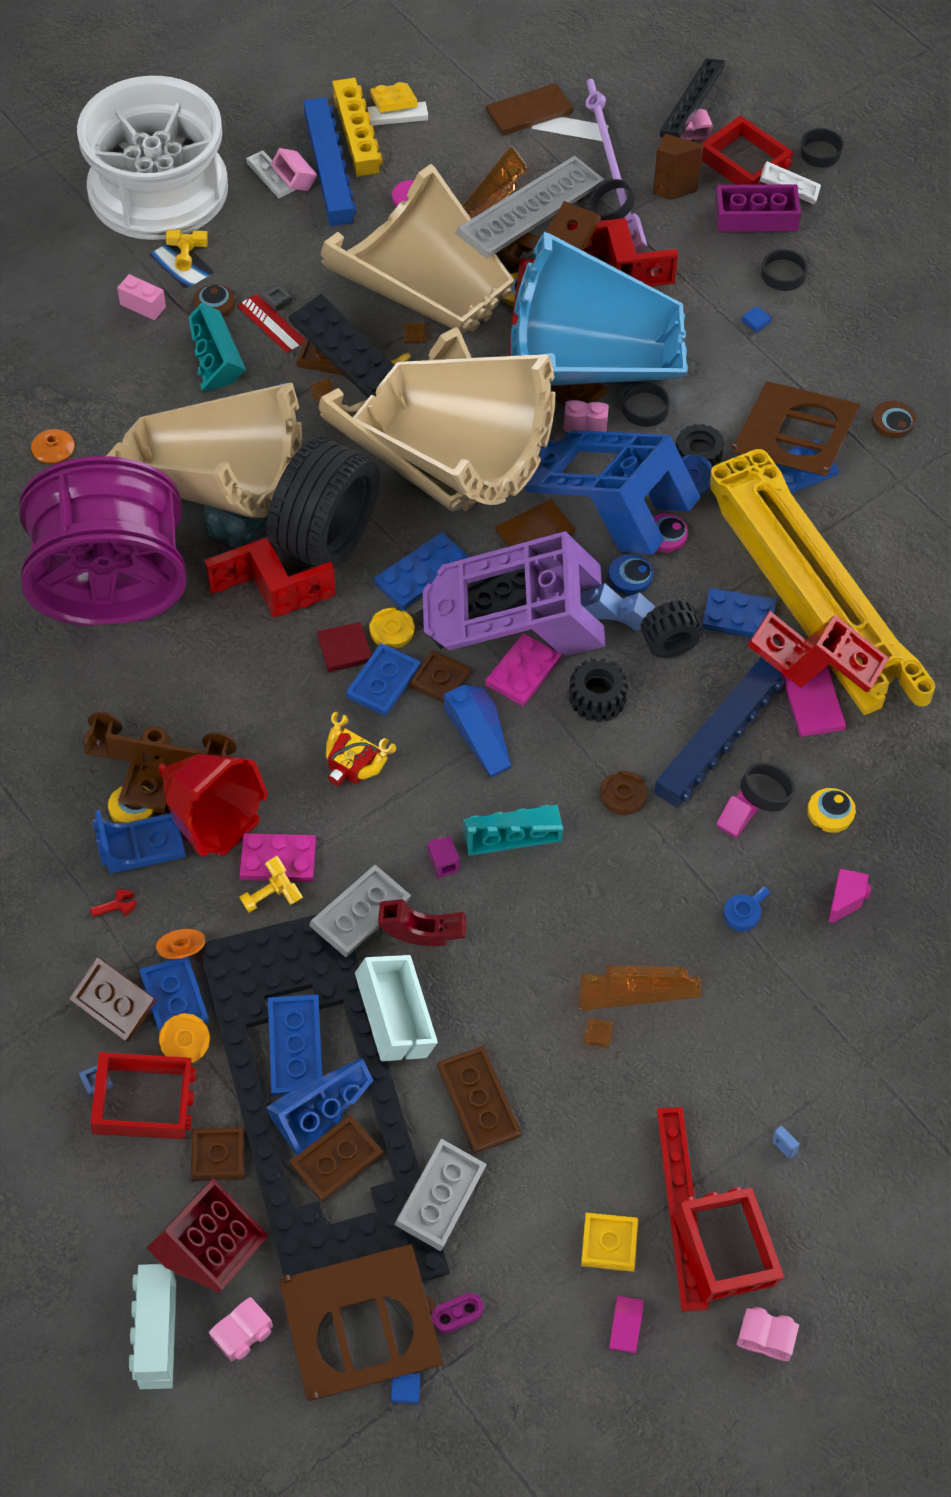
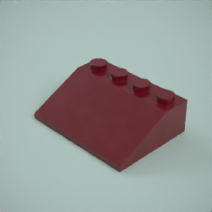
M213 1178L184 1206L146 1248L165 1268L220 1293L268 1237V1234Z

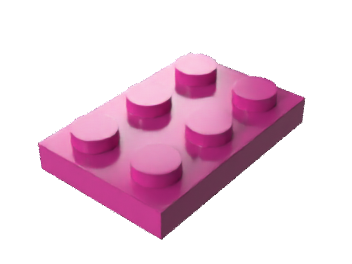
M523 633L487 677L485 685L524 707L560 662L562 654Z
M244 833L240 880L269 881L272 875L265 863L278 856L286 869L285 874L289 881L313 882L316 835Z

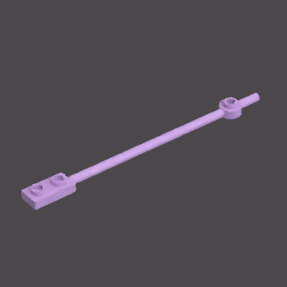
M588 79L586 83L590 95L586 100V107L595 113L613 179L622 180L602 112L606 98L596 90L594 80ZM617 188V195L622 206L627 200L626 193L623 188ZM630 211L624 218H626L637 254L647 246L639 216L635 213L631 215Z

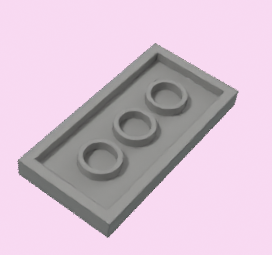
M374 865L314 917L309 926L342 955L347 957L380 927L378 925L380 902L403 899L407 903L411 895L379 867Z
M441 1139L394 1225L441 1251L487 1164Z

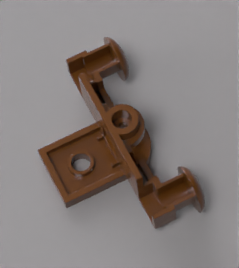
M564 201L546 233L583 251L601 217L597 213ZM573 223L578 224L575 230H568L569 225ZM528 232L495 254L504 265L513 268L519 267V263H521L519 259L522 253L526 252L529 254L530 251L534 252L541 237Z
M96 712L89 716L88 724L91 730L87 731L83 743L85 754L131 762L118 799L119 804L154 809V812L163 814L166 813L168 806L165 802L163 778L158 770L161 763L170 765L197 754L226 756L233 754L237 749L235 741L227 734L221 732H211L203 737L202 743L206 750L172 745L169 734L163 728L157 726L147 728L139 739L118 736L117 734L122 731V724L117 717L106 712ZM152 785L154 788L150 791H144L141 786Z

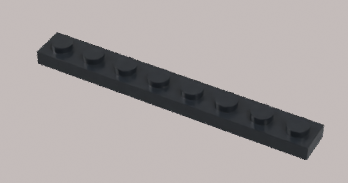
M705 59L660 129V138H663L664 134L681 138L723 71L725 60Z

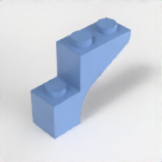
M605 583L580 593L581 605L596 619L616 620L626 624L635 632L641 630L640 625L643 618L655 608L642 594L637 593L623 599Z

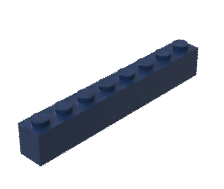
M761 657L656 780L654 794L676 808L683 801L686 803L692 796L696 785H702L706 778V773L716 768L721 755H726L733 745L732 742L736 738L740 739L747 724L749 722L753 723L758 717L759 710L762 707L766 708L773 693H778L785 683L783 680L784 674Z

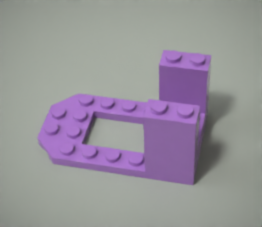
M566 531L444 564L437 571L438 576L433 583H428L423 590L424 632L448 650L531 629L562 654L563 657L605 647L604 625L581 605L580 598L581 590L602 585L600 564ZM525 568L527 605L469 620L467 583Z

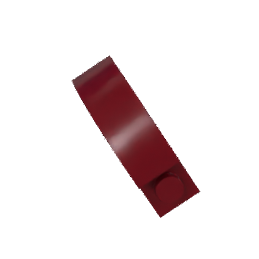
M403 899L380 902L378 925L387 934L396 939L423 946H446L447 940L465 938L467 916L464 912L428 915L414 911Z

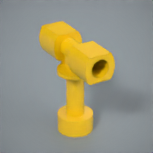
M166 230V245L178 246L181 249V253L175 259V267L178 270L188 271L191 268L192 258L189 256V251L194 247H207L208 231L193 230V234H181V230Z
M278 856L265 863L272 875L269 878L270 884L252 895L246 892L239 896L248 913L257 909L256 903L274 892L278 895L283 893L290 906L303 898L294 883L291 884L286 876V869Z

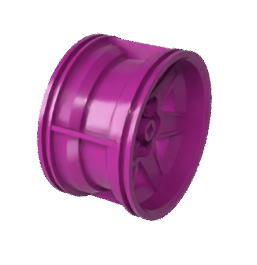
M93 456L72 459L53 465L35 475L26 484L19 499V516L23 529L31 539V550L22 565L21 586L24 597L37 611L54 620L72 625H103L145 621L168 610L180 599L186 586L185 563L181 554L176 549L175 529L181 520L182 514L181 497L175 483L162 471L132 459Z

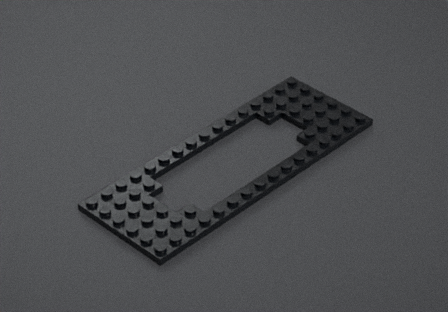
M318 914L205 942V945L200 950V955L283 1276H293L409 1244L413 1246L422 1282L449 1275V1267L443 1249L439 1251L394 1225L417 1184L421 1173L388 1062L380 1060L357 983L355 972L359 968L355 950L345 957L309 926L310 922ZM313 988L314 994L319 996V1009L344 1004L359 1059L362 1058L373 1078V1082L368 1086V1091L395 1180L370 1187L376 1212L325 1225L319 1201L293 1208L246 1030L249 1027L269 1023V1015L265 1000H268V998L279 997Z

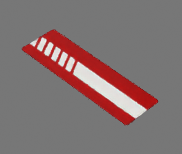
M257 294L237 305L286 353L304 343L305 339Z

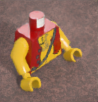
M334 712L331 716L334 727H331L326 743V758L329 769L332 771L328 776V780L333 785L339 786L344 779L353 784H358L361 780L378 775L388 759L387 754L394 753L396 745L391 744L386 750L389 739H382L378 747L346 728L341 730V726L346 725L348 718L346 715H343L342 721L338 723V712Z

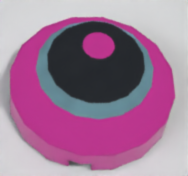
M662 513L654 515L653 518L664 538V542L658 547L657 551L670 553L674 552L675 549L682 548L687 541L688 534L685 522L673 514Z

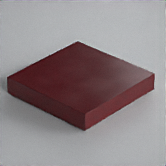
M361 622L317 631V638L328 672L366 664L372 656Z

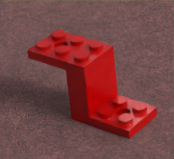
M626 218L605 220L598 223L583 250L584 252L593 257L605 256L607 264L617 267L618 270L650 287L675 284L678 262L677 249L636 254ZM578 224L569 225L568 230H575Z
M268 538L204 560L207 584L211 594L253 579L273 618L287 615L294 610L306 608L313 603L327 600L336 595L334 567L331 562L288 577Z
M770 611L765 615L747 646L800 688L831 664L867 693L872 689L889 657L836 615L832 616L810 637L804 639ZM773 638L778 640L779 646L773 642ZM856 657L862 660V665L857 661Z

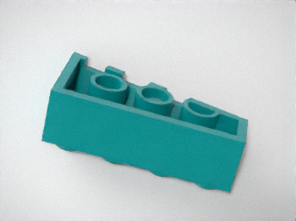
M201 303L188 318L192 340L196 341L195 357L199 358L200 363L198 374L202 376L203 383L200 384L201 390L206 392L233 384L246 368L220 310Z
M542 805L539 808L533 809L521 808L507 813L496 812L487 816H471L463 819V834L467 854L470 856L561 842L563 826L558 805Z

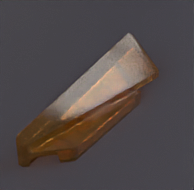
M513 146L507 149L462 206L471 219L508 197L517 187L515 179L528 170V166Z
M606 965L605 975L581 973L580 1009L583 1011L699 998L701 996V977H688L687 970L682 967Z

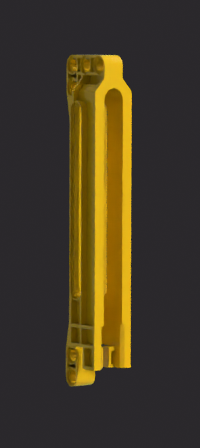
M755 449L715 465L711 469L709 483L710 490L717 498L722 515L808 637L832 616L836 615L889 657L872 689L867 693L829 664V667L862 714L865 716L882 708L886 698L884 694L887 693L888 685L896 677H898L900 686L915 705L923 707L930 704L935 690L933 679L919 660L895 638L791 495L781 471L768 453L762 449ZM856 657L857 661L862 665V660Z

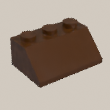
M664 134L657 148L653 195L672 200L697 192L703 144Z

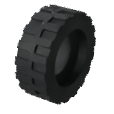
M693 424L680 431V434L677 436L676 448L681 458L686 455H699L707 459L711 466L714 467L721 462L724 440L722 434L712 426ZM696 441L705 442L710 445V451L705 454L694 453L689 449V445Z

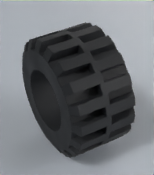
M682 600L666 602L655 607L654 610L646 614L647 616L643 618L640 625L641 632L651 654L656 655L658 658H673L686 653L700 642L704 632L694 607L691 603H685Z
M595 658L591 659L589 663L587 661L582 662V666L578 665L570 678L569 703L572 704L573 711H578V715L581 718L586 716L588 721L596 719V722H601V719L608 721L611 719V716L617 717L619 711L622 712L624 704H626L628 690L626 673H622L620 666L615 667L614 662H606V659L596 661ZM602 687L608 690V692L597 694L588 689Z

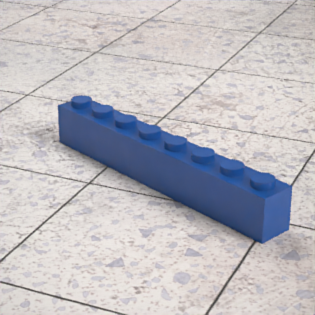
M327 97L303 100L305 120L329 226L353 223V215L356 214L355 202H351L353 200L352 188H348L350 186L349 175L344 173L346 172L345 160H341L343 158L342 146H338L340 138L339 133L335 132L337 130L336 120L331 118L334 116L333 107L328 105Z

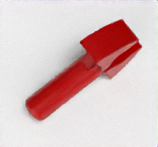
M115 890L116 898L113 901L90 908L91 916L96 917L114 910L122 911L123 916H127L136 908L137 901L133 900L128 903L123 901L134 898V893L129 890Z

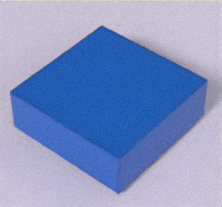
M758 306L742 316V322L756 333L770 324L772 319Z
M409 1374L394 1378L392 1381L391 1403L419 1404L421 1374Z

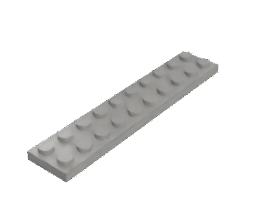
M573 156L459 226L455 234L487 259L556 215L564 201L571 204L575 203L594 191L603 183L604 179L576 156Z

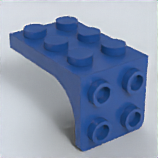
M100 810L95 811L97 818L92 819L97 838V846L102 866L107 865L109 874L186 857L180 829L177 827L171 813L129 823L116 824L105 821L101 816Z

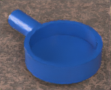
M763 886L752 897L742 894L731 897L726 902L723 913L727 925L737 931H749L755 928L761 916L759 903L770 894L768 888Z

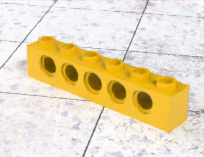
M356 78L332 81L333 97L356 177L380 173L379 165L383 164L381 152L377 153L379 150L377 139H373L374 128L373 125H369V112H365V98L361 99L363 96L361 85H357Z

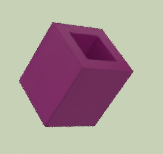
M450 836L435 838L427 843V855L437 879L460 872V858Z

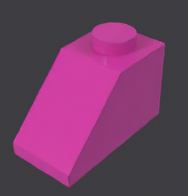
M844 869L839 870L828 922L834 923L862 907L864 899H869L872 886L867 884L869 875Z

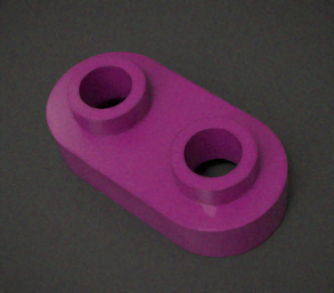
M467 1293L437 1306L432 1313V1322L435 1330L448 1334L478 1321L483 1315L484 1305L482 1299L476 1294ZM471 1306L475 1309V1311L473 1313H467L465 1309ZM443 1317H448L450 1322L443 1324L440 1320Z

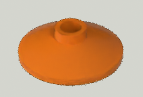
M59 429L41 432L34 438L31 444L33 456L45 464L61 463L67 460L75 449L72 436L66 431Z
M195 929L175 930L158 940L156 950L164 958L179 959L189 957L203 948L205 936L202 932Z

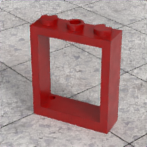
M741 115L701 143L703 144L701 161L735 185H766L760 182L763 168L752 175L720 152L741 136L773 157L774 160L770 163L786 170L792 166L793 151Z
M99 1052L90 1122L91 1134L185 1139L186 1130H191L192 1115H187L188 1106L193 1107L194 1091H190V1083H195L196 1067H192V1058ZM109 1071L183 1075L178 1124L104 1120Z
M735 1187L728 1190L727 1193L718 1194V1192H711L703 1196V1198L687 1197L679 1201V1205L673 1211V1215L704 1303L776 1287L781 1282L784 1274L752 1188L742 1190V1187ZM741 1203L765 1271L715 1281L692 1213Z

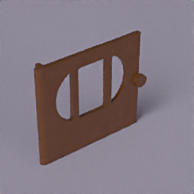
M766 381L736 442L732 443L731 452L742 455L755 449H762L768 453L775 464L827 476L860 408V404ZM806 406L822 408L830 412L837 421L794 411V409ZM786 417L834 428L826 445L779 433ZM776 441L820 452L808 456L794 455L784 451Z
M412 1244L293 1276L284 1275L283 1278L279 1279L307 1401L321 1399L444 1365L430 1314L436 1308V1303L432 1297L425 1295ZM386 1297L399 1302L408 1311L413 1322V1339L410 1347L402 1357L398 1355L385 1304ZM376 1300L391 1360L354 1370L340 1309ZM328 1313H331L345 1372H340L330 1367L322 1359L317 1348L318 1328Z

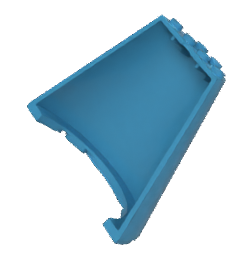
M544 232L534 249V254L536 255L534 263L528 262L519 288L514 314H517L518 321L516 325L513 324L511 329V356L550 355L554 372V380L550 381V386L679 379L687 374V347H685V342H683L686 337V330H684L685 314L683 313V304L549 233Z

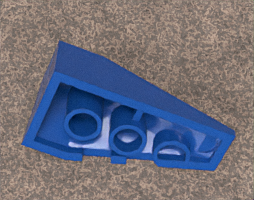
M462 685L445 693L444 711L490 778L510 769L511 764L496 705L486 690L482 687Z
M360 1058L286 1094L266 1107L279 1133L295 1154L298 1155L326 1134L334 1124H338L342 1119L341 1115L350 1104H354L373 1082V1078L364 1060Z

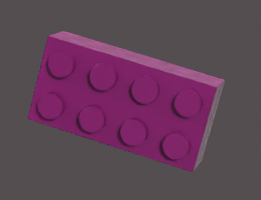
M797 184L717 185L715 195L717 232L798 231L801 209Z

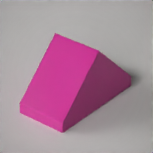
M617 1295L609 1349L636 1354L644 1300Z

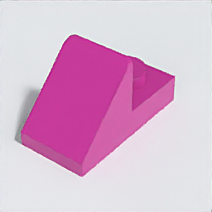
M741 791L737 797L731 796L716 826L737 838L759 808L752 805Z

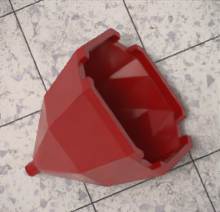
M197 754L170 765L165 763L159 765L158 770L164 783L165 802L177 827L200 856H207L208 853L225 856L243 839L244 833H249L258 825L261 816L257 813L260 801H266L268 791L254 760L223 755Z

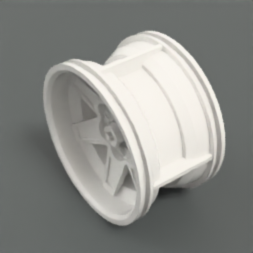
M141 76L108 86L86 104L78 119L77 135L82 155L91 166L87 177L89 202L100 221L112 230L129 237L160 240L166 239L167 229L181 230V234H188L193 232V230L201 228L218 214L227 197L228 178L225 164L217 153L222 140L220 112L213 99L196 85L173 77Z

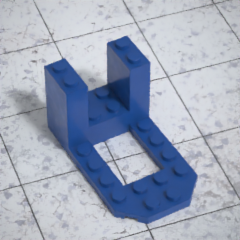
M572 430L565 434L566 438L555 442L553 439L548 441L546 447H541L538 455L541 458L540 464L529 482L524 486L527 492L591 497L619 552L653 555L658 550V547L664 542V538L644 501V497L649 495L655 509L689 512L701 498L671 436L667 434ZM580 451L618 454L600 475L561 473Z

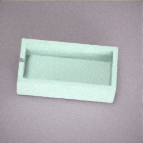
M411 955L365 957L356 970L355 976L380 1060H402L404 1056L406 1059L427 1058L438 1042Z
M162 1264L138 1265V1274L133 1275V1291H136L137 1301H132V1318H135V1327H131L130 1342L133 1344L134 1354L129 1356V1371L132 1372L133 1380H137L139 1389L173 1388L176 1279L174 1272L165 1268Z

